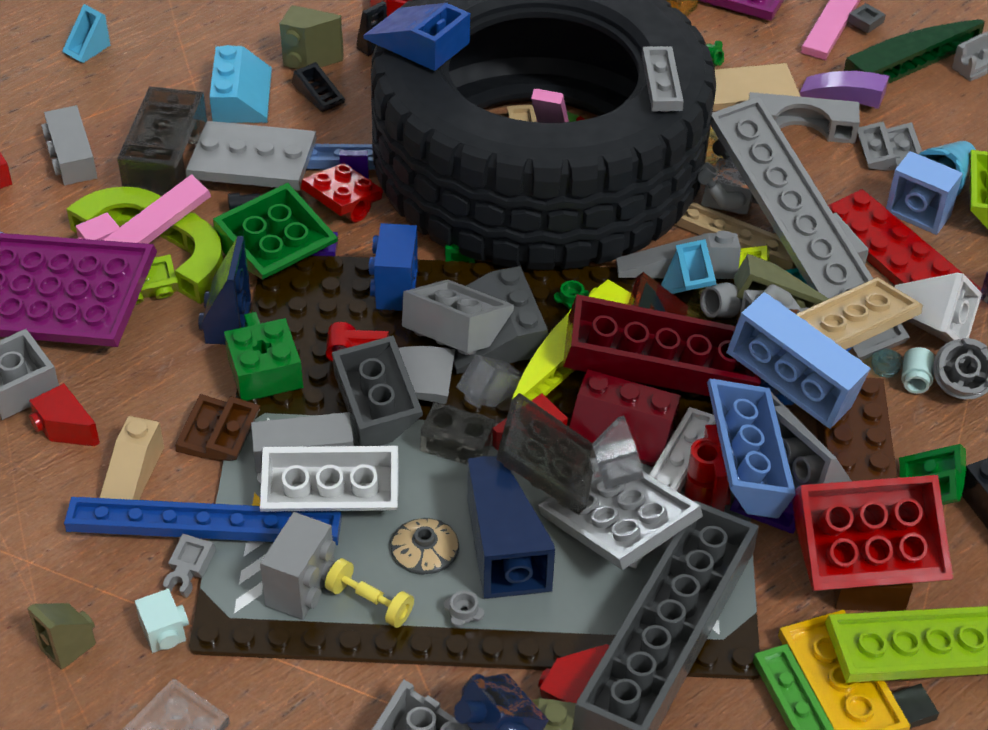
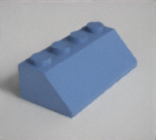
M710 378L707 385L730 490L747 514L778 519L796 495L771 390L766 387Z

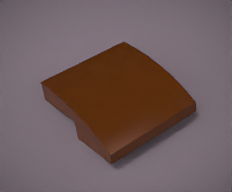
M200 394L175 444L176 451L206 459L237 460L252 428L251 422L255 421L259 413L260 405L232 396L225 402Z

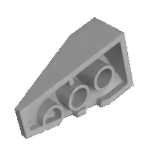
M729 231L705 233L616 258L618 278H664L676 252V245L706 239L715 279H734L739 269L741 252L738 235Z

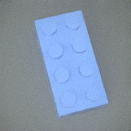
M763 292L741 313L726 352L829 429L853 406L871 369L859 358L850 354L831 338L825 336L766 292Z

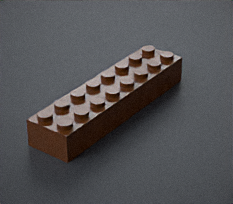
M866 378L853 406L831 429L816 419L817 437L837 458L851 481L897 478L884 379ZM911 583L833 590L835 609L881 612L905 611L913 585Z

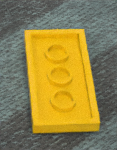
M843 609L830 614H846ZM829 614L779 629L778 637L782 645L787 644L834 730L910 729L909 722L885 680L846 683L825 625Z

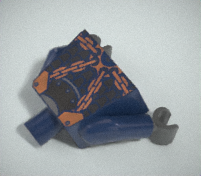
M474 674L461 690L462 698L454 708V716L457 722L467 724L472 730H543L549 721L509 674L489 677Z

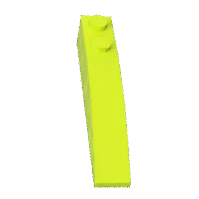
M608 279L599 287L593 288L588 295L589 297L636 306L637 300L636 295ZM569 313L549 333L523 372L512 397V414L541 393L545 396L548 395L575 371L574 369L563 367Z

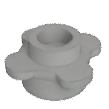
M456 592L444 602V609L449 611L452 617L451 624L455 627H463L465 623L472 620L480 621L484 617V610L478 606L477 596L472 592Z

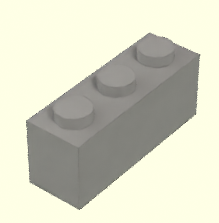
M77 105L44 112L46 123L41 124L49 156L53 158L51 160L55 176L61 175L64 186L97 179L94 157Z
M350 412L251 422L256 473H262L263 447L354 446Z

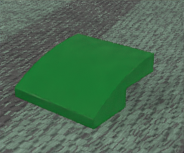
M961 444L899 458L900 478L938 475L942 505L960 502L966 474V449Z

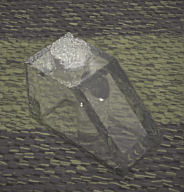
M475 355L456 388L466 394L464 399L475 407L480 408L481 405L496 407L515 392L523 374L505 361Z
M620 416L592 444L595 454L594 458L589 459L595 478H602L605 489L644 478L638 451L625 416Z

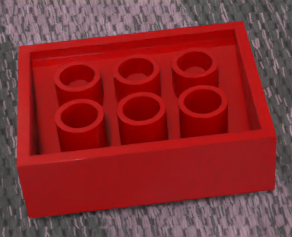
M938 475L800 485L795 489L796 495L792 499L795 527L812 591L953 580Z

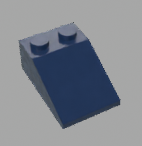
M237 236L213 277L210 291H205V312H200L198 322L199 330L204 331L205 344L226 345L224 331L245 327L244 314L250 312L252 300L244 236Z

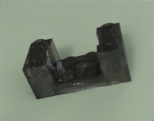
M149 86L117 158L122 187L142 188L163 196L186 179L183 153L187 143L197 144L207 122L204 92Z

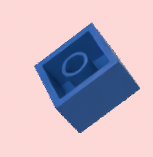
M381 223L379 236H373L372 252L376 256H370L369 275H374L370 283V297H375L376 309L403 311V291L416 288L418 274L417 225Z

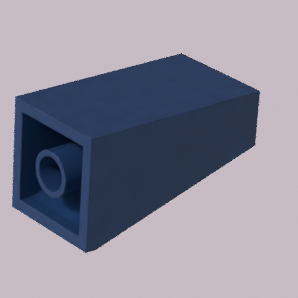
M502 455L468 458L467 502L483 598L552 592L555 561L554 543Z

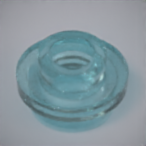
M882 349L873 353L871 364L876 374L888 378L895 376L901 370L903 359L894 350Z

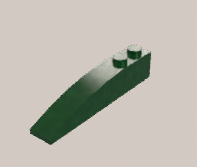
M978 19L948 23L890 38L847 57L844 71L872 72L889 76L888 84L956 54L959 44L982 34L985 21Z

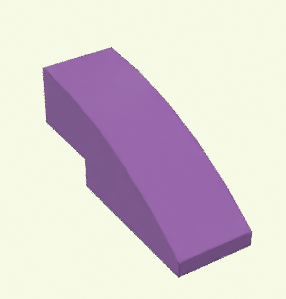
M861 71L820 73L806 78L801 88L800 96L856 101L859 104L879 109L886 93L889 76Z

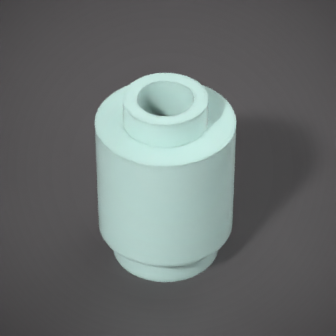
M915 347L905 352L901 381L907 391L921 394L926 392L933 384L935 355L930 350Z

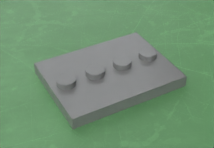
M207 121L186 168V177L192 174L197 180L274 188L289 183L293 189L299 190L317 140L316 131Z
M616 455L538 505L541 516L621 570H624L703 517L699 504Z

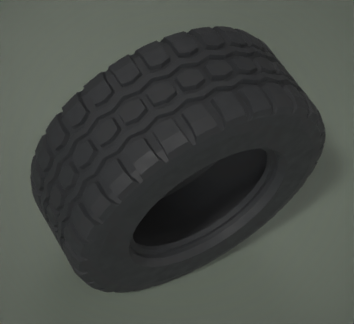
M666 0L407 1L400 7L448 3L470 13V43L436 71L376 45L372 56V155L376 174L382 189L394 209L402 217H405L410 225H417V231L421 234L430 235L432 241L443 247L446 245L451 246L452 244L459 246L461 255L480 261L491 259L492 264L506 267L526 265L527 269L554 270L555 266L571 269L589 266L591 261L596 264L609 262L621 257L622 253L629 255L648 246L651 240L656 241L665 235L686 213L701 186V183L698 181V174L706 160L711 116L716 93V77L710 51L701 33L695 26L691 25V21L677 8H671L669 2ZM672 46L684 100L682 111H652L642 61L643 47ZM541 89L562 93L565 105L586 110L598 117L574 122L540 123L516 120L491 113L484 109L505 103L532 101L533 90Z

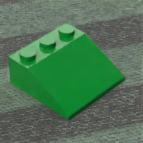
M289 183L213 218L214 229L219 235L224 254L227 255L237 236H244L248 271L262 280L338 242V237Z

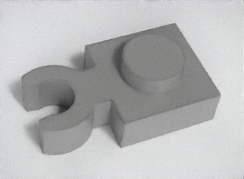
M182 534L168 562L170 568L175 571L165 577L163 582L164 588H169L171 593L175 584L183 583L179 591L183 597L187 598L193 589L192 577L202 578L216 551L214 543Z

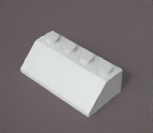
M398 446L263 447L260 512L398 510Z

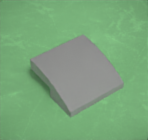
M884 121L858 128L859 140L868 168L895 170L909 151L916 154L922 152L912 122L886 129Z
M434 346L400 347L399 351L417 398L446 404L455 349Z

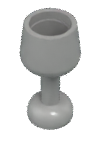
M725 282L705 288L700 297V306L703 313L708 317L719 319L735 317L742 305V299L737 297V287L732 283Z

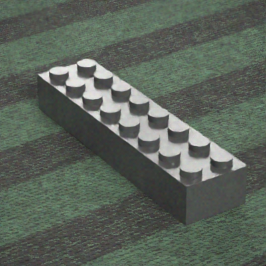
M694 501L701 506L703 517L674 535L577 700L573 730L659 729L754 553L759 525Z

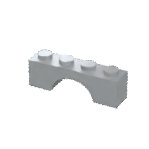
M749 93L748 100L758 96L761 97L780 129L790 125H804L822 133L828 142L855 144L860 124L859 102Z

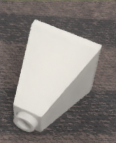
M953 273L895 285L896 289L923 305L922 313L907 320L908 322L947 343L957 339L969 338L982 293L964 273Z

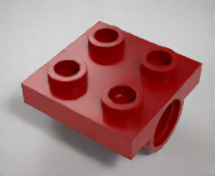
M345 163L302 179L301 184L303 191L338 215H344L355 223L360 222L367 216L371 203L382 199L383 194L381 187Z
M716 424L705 425L704 437L696 440L691 446L684 495L692 501H698L724 512L725 505H730L731 495Z

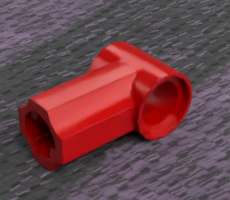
M346 322L333 323L328 329L326 357L333 362L332 352L389 337V331L355 330L351 324Z

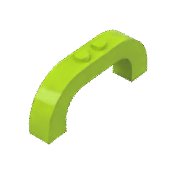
M112 187L95 191L80 198L66 208L71 230L77 233L76 225L107 212L118 226L124 225L161 196L152 191L136 187ZM190 212L159 236L192 254L186 262L175 270L179 286L178 292L202 304L205 291H210L213 277L223 262L222 247L216 230L197 214Z

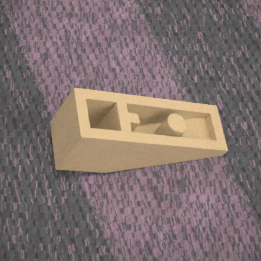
M128 416L116 440L100 498L140 499L164 449L160 422Z

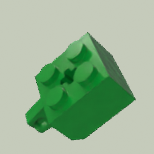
M252 312L244 314L245 327L224 331L227 356L240 399L249 401L304 388L301 360L286 318L260 323L257 313Z

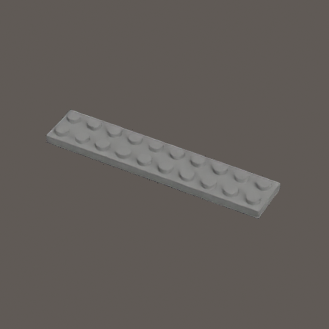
M758 96L713 112L711 127L807 285L830 299L872 280V275L761 97ZM899 324L853 346L848 352L862 361L905 343L910 336L903 325Z

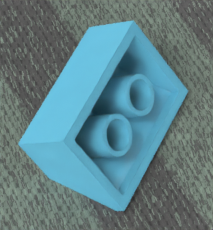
M225 45L216 46L209 96L212 121L226 123H267L272 67L243 46Z

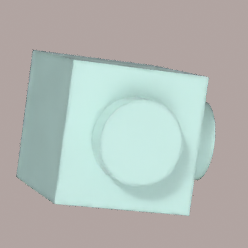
M169 588L135 600L139 622L152 653L163 649H171L177 644L186 641L184 626L189 625V621L183 605L176 607Z

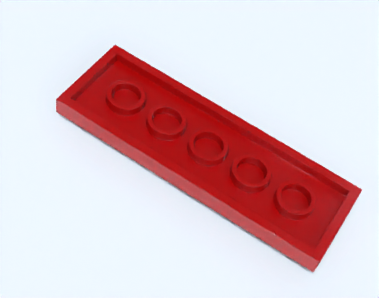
M865 190L856 191L828 205L832 213H837L869 249L866 261L894 285L953 273H962ZM969 279L982 293V289L977 284H975L971 279Z

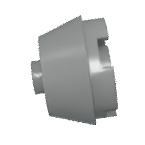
M963 338L950 341L940 348L934 359L933 371L936 381L944 392L959 399H975L988 392V347L984 343L971 338Z

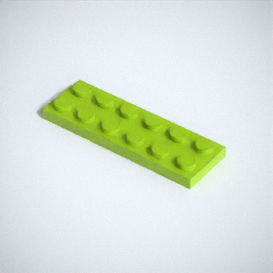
M988 606L829 614L825 622L846 683L988 674Z

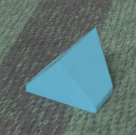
M83 4L62 50L65 54L82 63L111 45L106 16L86 4Z
M706 239L676 245V252L657 292L658 297L717 285Z

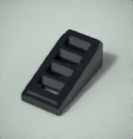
M384 1L362 12L357 37V49L366 56L373 54L376 44L365 40L363 35L387 17V4Z
M317 62L293 72L292 84L321 112L345 103V98ZM330 97L332 98L331 100H328V101H326V102L323 101V100L328 99V98H330Z

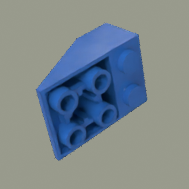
M448 3L402 7L395 10L365 33L363 38L436 71L470 43V13Z

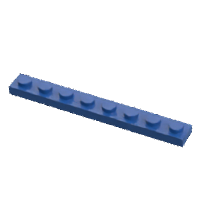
M71 497L64 525L66 532L181 537L182 534L201 539L274 542L292 513L296 512L330 524L332 526L333 541H335V545H338L342 516L341 511L260 512V506Z

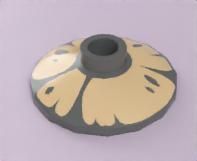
M420 518L403 524L394 533L391 549L392 556L399 566L409 572L423 575L437 573L448 568L456 559L459 543L456 533L449 525L436 519Z

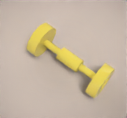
M340 558L332 565L325 579V589L334 594H339L349 585L355 589V593L376 605L381 603L388 607L385 616L386 623L398 628L407 620L414 605V597L401 591L391 601L383 596L382 591L364 581L358 583L352 580L354 565L351 562Z

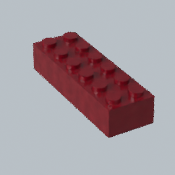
M576 294L568 316L563 361L564 368L587 372L589 369L625 380L710 396L707 385L710 378L754 386L761 384L759 376L726 353L736 326Z

